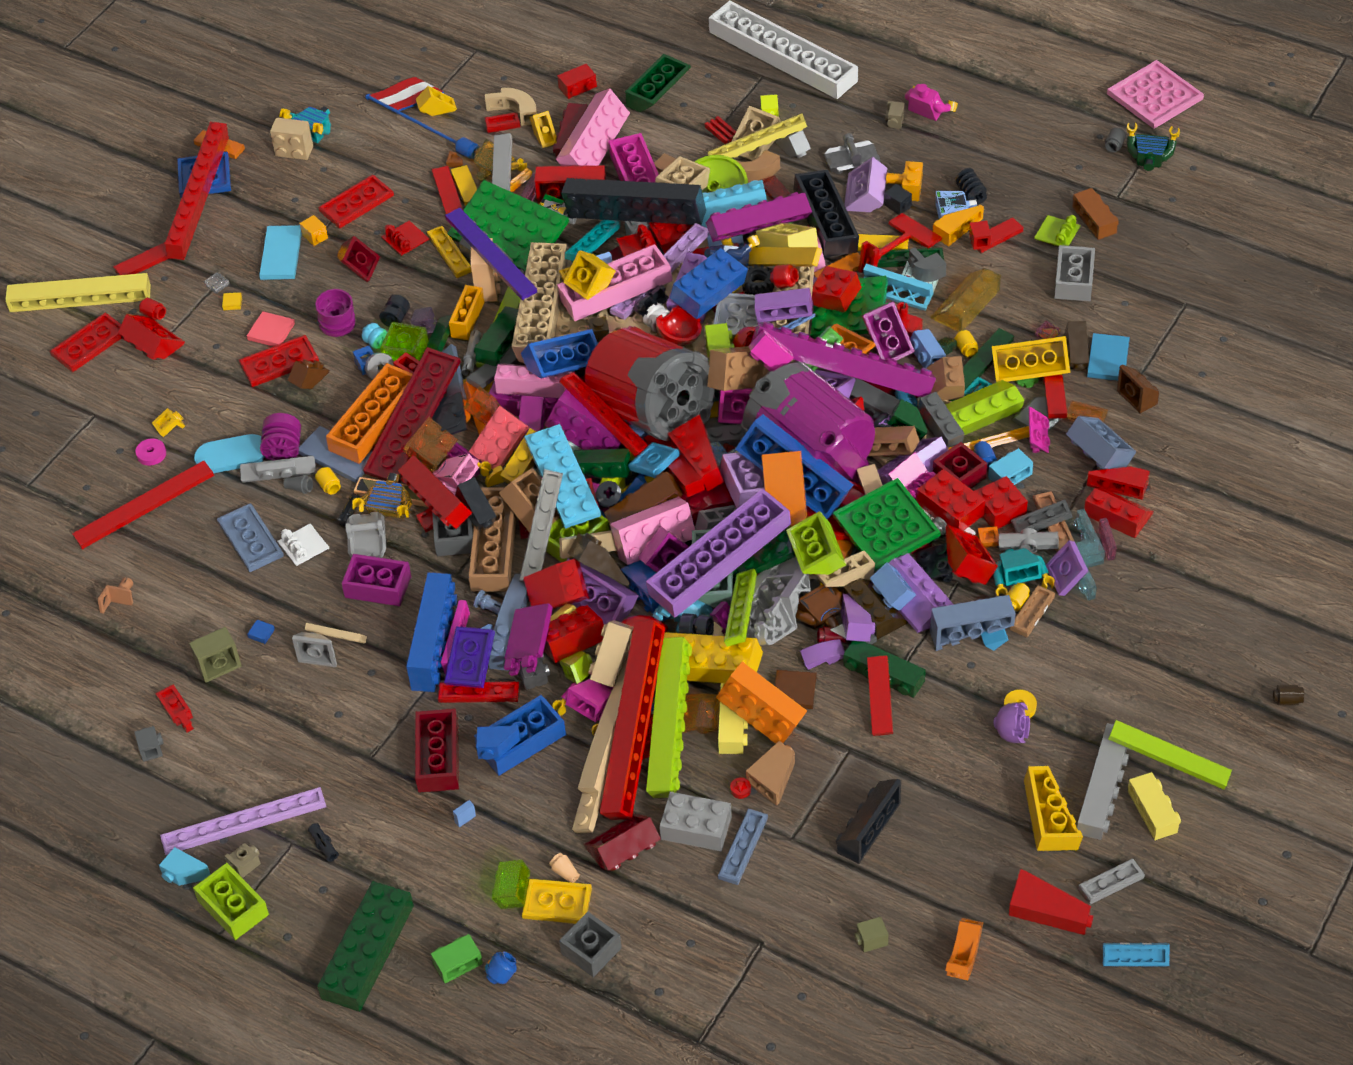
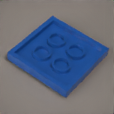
M224 152L209 194L231 191L228 152ZM197 156L177 158L180 198L183 196Z

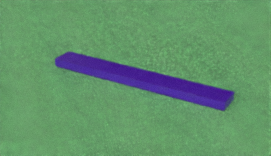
M461 208L445 215L450 225L521 300L537 293V288Z

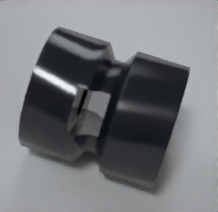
M391 295L382 309L379 319L387 327L398 328L410 309V303L401 295Z
M682 614L679 622V633L713 635L714 620L711 615H699L697 617L696 614Z

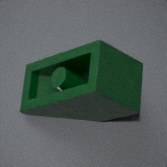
M901 399L894 407L887 424L891 427L915 426L920 442L928 432L918 408Z

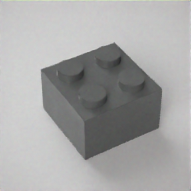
M433 513L434 543L437 557L471 553L474 529L470 519L467 518L455 529L451 524L446 526Z
M589 912L559 940L561 954L593 978L622 948L620 934Z

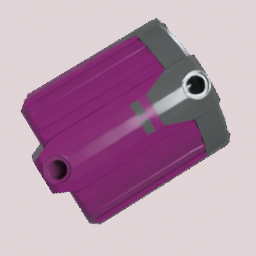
M800 361L786 364L774 371H770L756 382L755 387L749 394L750 398L746 404L743 421L741 422L744 434H746L753 422L764 414L800 442L815 459L823 460L849 481L855 483L860 481L857 469L869 466L866 458L872 449L875 439L874 422L866 412Z

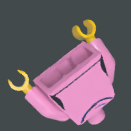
M464 454L446 459L433 474L455 495L457 485L471 479L478 468L482 476H489L491 464L488 461L479 463V460L472 458L470 454Z

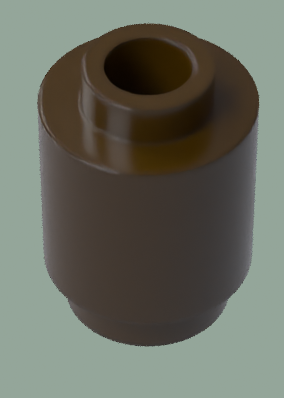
M1277 685V688L1273 689V701L1277 702L1278 706L1299 705V703L1304 702L1303 687H1298V685Z

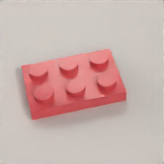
M499 406L469 450V453L481 462L488 461L491 464L492 470L500 465L503 468L529 429V426L505 408Z

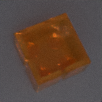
M428 417L408 441L403 451L410 457L414 455L433 473L454 448L458 439L446 430L442 432V427Z

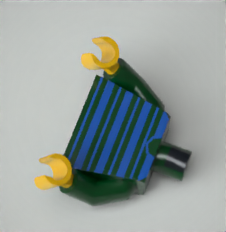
M1129 123L1127 124L1126 131L1129 133V136H1127V150L1132 158L1136 159L1138 166H1143L1146 171H1152L1154 167H1161L1163 162H1166L1174 155L1177 143L1175 140L1180 135L1179 128L1178 132L1173 134V126L1170 127L1169 133L1171 138L1169 139L1166 136L1136 134L1134 136L1137 124H1134L1135 129L1133 130L1129 128Z

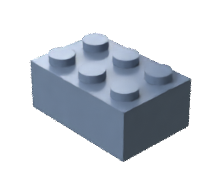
M1078 416L1066 433L1071 438V442L1084 450L1083 453L1096 461V465L1101 469L1127 467L1136 453L1130 445L1099 418Z

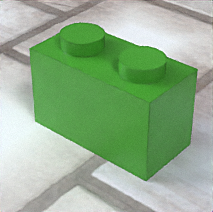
M469 934L459 937L454 942L444 947H439L431 953L433 965L444 983L483 964L481 953Z

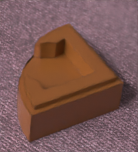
M449 151L446 166L461 167L463 166V159L456 152Z

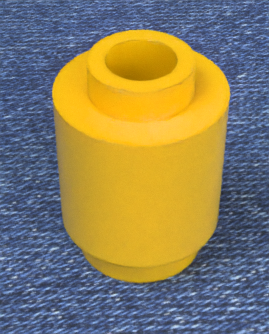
M964 330L956 334L954 342L961 353L966 357L974 356L978 351V344L970 331Z
M325 467L317 471L315 479L324 492L332 495L340 490V481L331 468Z
M1023 583L1013 585L1006 594L1010 596L1015 612H1018L1029 598L1030 590Z

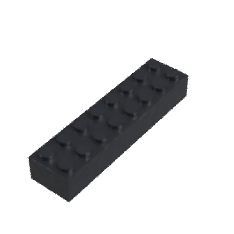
M567 178L561 192L568 218L689 225L696 223L702 225L706 213L701 185Z

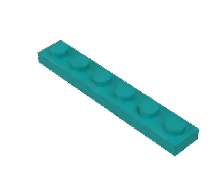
M602 220L565 252V259L573 262L579 250L593 253L620 229L621 222Z

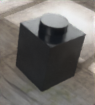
M895 184L885 192L884 206L900 215L912 206V193Z

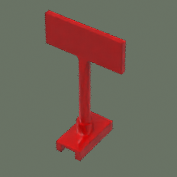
M901 213L890 220L888 224L902 232L903 235L881 249L868 241L863 242L858 271L862 273L866 264L877 267L881 256L910 238L926 248H930L941 241L942 237L904 213Z

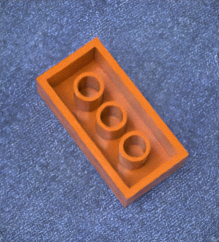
M741 662L716 696V699L723 705L730 708L774 743L779 741L784 743L807 712L806 709L744 662Z

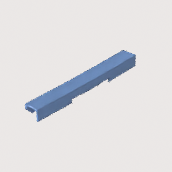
M812 313V316L800 317L782 327L793 329L815 317V313Z

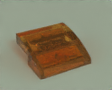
M716 694L686 695L685 731L682 733L698 730L700 734L719 730L720 701L716 699Z

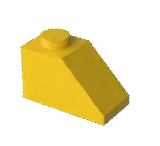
M427 86L416 98L419 111L431 116L454 112L457 109L452 97L430 86Z
M549 111L529 117L534 134L542 148L557 143Z

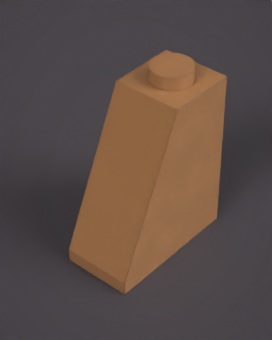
M779 741L746 770V779L750 782L751 787L776 806L780 803L795 765L794 750L789 745H784Z

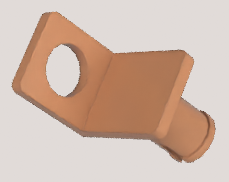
M124 577L118 587L109 585L105 587L98 598L100 613L105 612L110 602L130 606L133 604L130 590L133 586V581L130 578L126 580V577Z

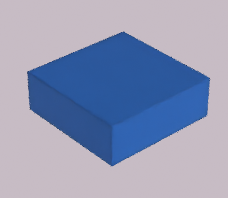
M256 620L247 635L250 639L266 644L275 628L274 625Z

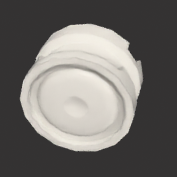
M659 303L650 306L647 310L648 314L644 315L643 318L644 324L651 327L654 332H657L656 317L660 315L665 317L670 313L669 310H666Z

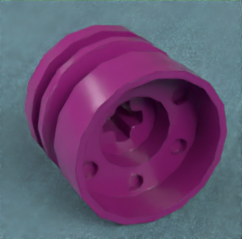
M330 289L321 293L315 302L320 330L332 337H340L350 333L356 323L352 297L348 292L340 289Z
M275 413L267 416L263 420L260 444L262 455L272 461L295 458L299 453L300 421L286 413Z

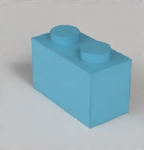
M1018 448L1013 452H1009L1000 460L994 461L989 466L988 478L994 482L1007 476L1015 485L1032 475L1033 461Z

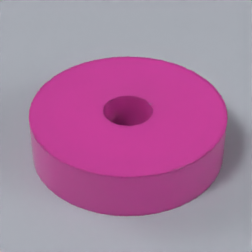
M146 439L136 447V456L143 465H156L166 457V448L161 440Z

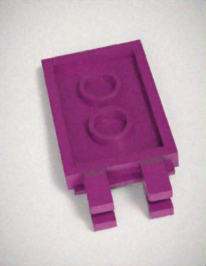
M549 603L515 609L504 658V669L510 670L509 674L511 676L518 675L520 661L523 668L527 667V673L535 672L537 658L543 656L553 607Z

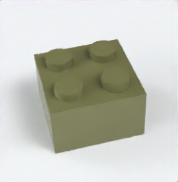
M226 627L215 630L189 643L196 667L205 683L242 667L235 642Z

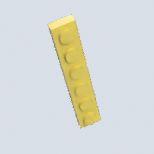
M799 114L708 152V156L724 155L735 158L747 151H753L759 146L770 144L776 139L785 138L787 135L799 132L807 127L804 116Z

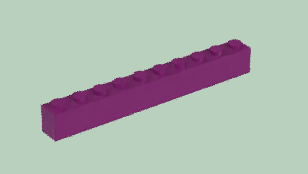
M765 321L763 324L757 323L751 341L752 343L764 329L792 352L793 360L919 397L931 394L936 380L932 371L921 368V370H918L911 364L904 363V365H901L894 359L887 358L884 360L877 354L869 353L867 355L862 353V350L853 347L850 350L837 342H834L833 345L827 343V340L817 337L813 339L806 333L799 332L796 334L789 328L781 327L779 329L774 327V324Z

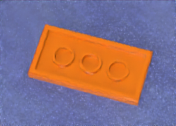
M801 451L762 455L765 491L790 511L792 527L807 518Z

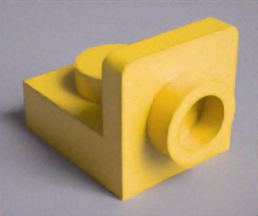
M168 408L152 422L158 433L163 437L176 425L182 429L185 427L182 422L183 417L177 411L173 412Z

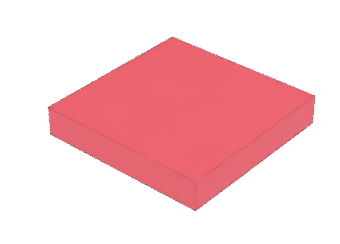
M262 311L247 334V339L273 347L284 342L295 325V321L291 318Z

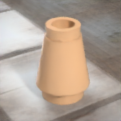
M558 853L549 863L552 871L571 883H574L580 877V874L567 855Z

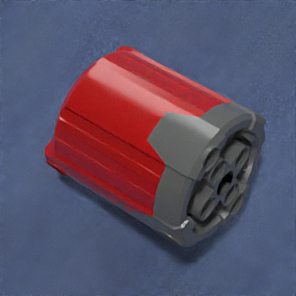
M635 326L621 328L605 336L593 349L586 365L585 384L626 424L646 432L658 440L669 441V432L699 414L703 423L707 422L714 403L712 401L714 388L707 387L710 366L709 359L706 356L647 333ZM681 391V396L679 397V399H678V401H677V396H678L679 392Z

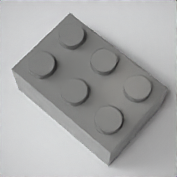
M1059 245L1054 299L1091 301L1095 248Z
M670 792L660 823L661 840L722 851L732 817L731 803Z

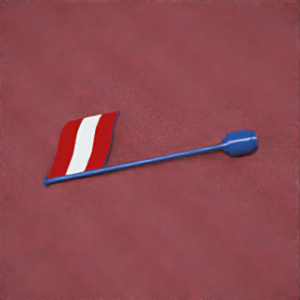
M412 77L380 92L365 95L367 100L370 99L455 143L457 153L469 159H476L480 155V147L477 143L465 137L456 141L400 112L416 106V98L427 86L442 93L444 91L417 77Z

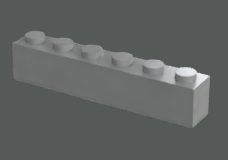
M1107 723L1077 825V829L1081 831L1083 836L1098 840L1102 839L1103 832H1108L1110 821L1107 818L1108 815H1113L1115 804L1112 801L1117 799L1120 787H1117V783H1122L1124 770L1121 769L1122 766H1127L1129 754H1126L1129 748L1108 740L1113 728V724Z

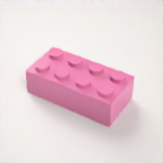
M680 497L610 524L619 559L627 565L640 560L638 558L661 526L683 542L692 540V530H695L689 504Z

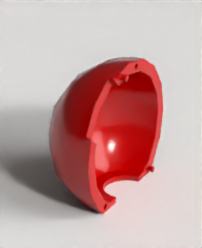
M680 306L672 308L671 312L665 317L663 315L656 317V329L660 337L682 347L695 342L702 330L700 318H694Z

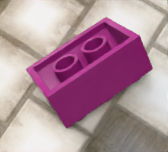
M894 301L880 305L862 315L872 342L876 345L877 354L881 359L891 358L897 361L915 352Z

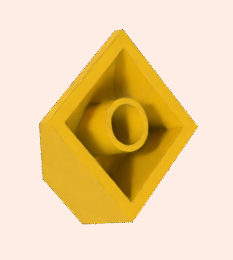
M579 250L563 283L583 298L589 300L608 287L616 270L594 254Z

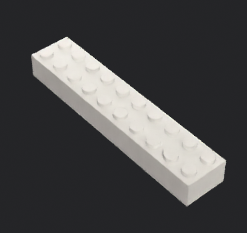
M728 1L709 17V32L835 99L841 97L858 82V66L732 1Z

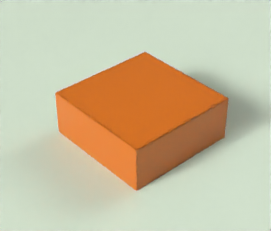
M997 527L978 528V538L985 547L999 546Z

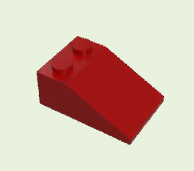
M947 524L945 527L948 563L953 569L952 572L960 578L963 576L968 578L975 584L979 582L986 585L997 569V564L978 536Z
M576 559L555 564L523 577L531 606L549 603L553 609H556L565 604L589 599L580 562Z

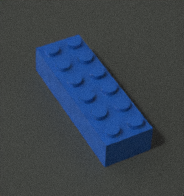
M764 414L753 422L735 449L762 471V455L801 451L806 505L816 513L820 511L826 519L836 511L854 486V484L823 460L815 459L800 442Z
M427 573L406 666L411 691L435 692L436 684L440 682L439 670L443 668L441 660L447 643L446 638L449 636L451 629L449 624L454 619L453 606L457 605V594H454L455 582H452L451 574Z

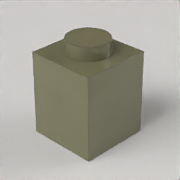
M882 917L857 923V932L854 933L856 944L858 946L861 945L863 952L888 946L889 934Z

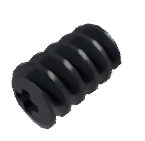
M966 168L959 172L956 177V184L965 193L966 199L976 200L977 205L983 203L987 199V189L974 170Z
M613 481L601 483L595 493L598 504L605 508L615 505L621 497L619 485ZM607 490L610 491V494L612 495L609 499L606 498V494H603L606 493Z

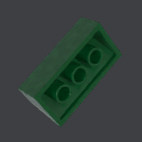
M663 54L625 91L626 107L638 112L650 108L691 68V65Z

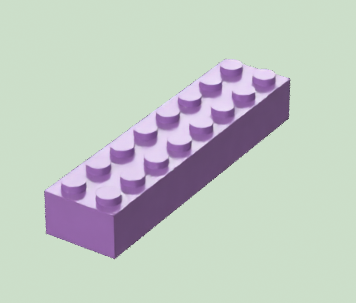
M762 488L646 581L648 594L674 618L677 617L791 525L790 511Z

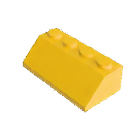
M1066 336L992 346L996 382L1001 380L1009 382L1070 373Z

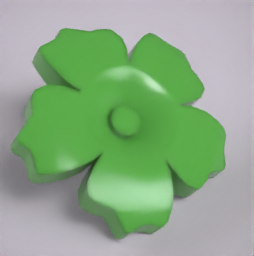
M1039 378L1016 380V383L1022 387L1025 385L1026 388H1031L1034 384L1038 383Z

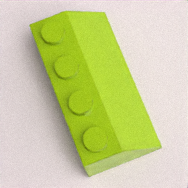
M1001 380L945 405L963 430L964 435H967L1019 412L1025 400L1015 385Z

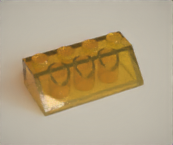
M987 268L970 273L931 315V319L955 331H963L1000 291L1001 275Z

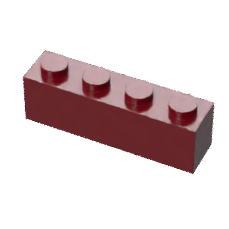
M568 103L567 108L563 110L560 132H557L556 135L557 143L553 145V154H556V158L586 111L588 104Z

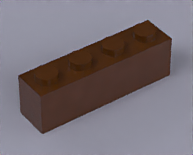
M662 472L650 483L641 485L640 489L636 492L627 494L619 503L609 506L604 514L609 524L661 503L681 497L684 494L675 477L668 472Z

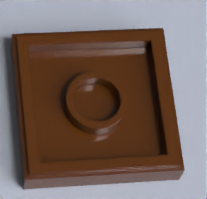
M777 670L775 687L804 709H813L817 673Z

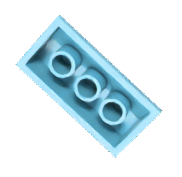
M754 180L747 184H738L730 188L703 193L706 213L701 226L707 228L706 222L713 213L720 212L722 214L732 208L738 210L745 205L751 204L753 206L763 200H767L763 180Z

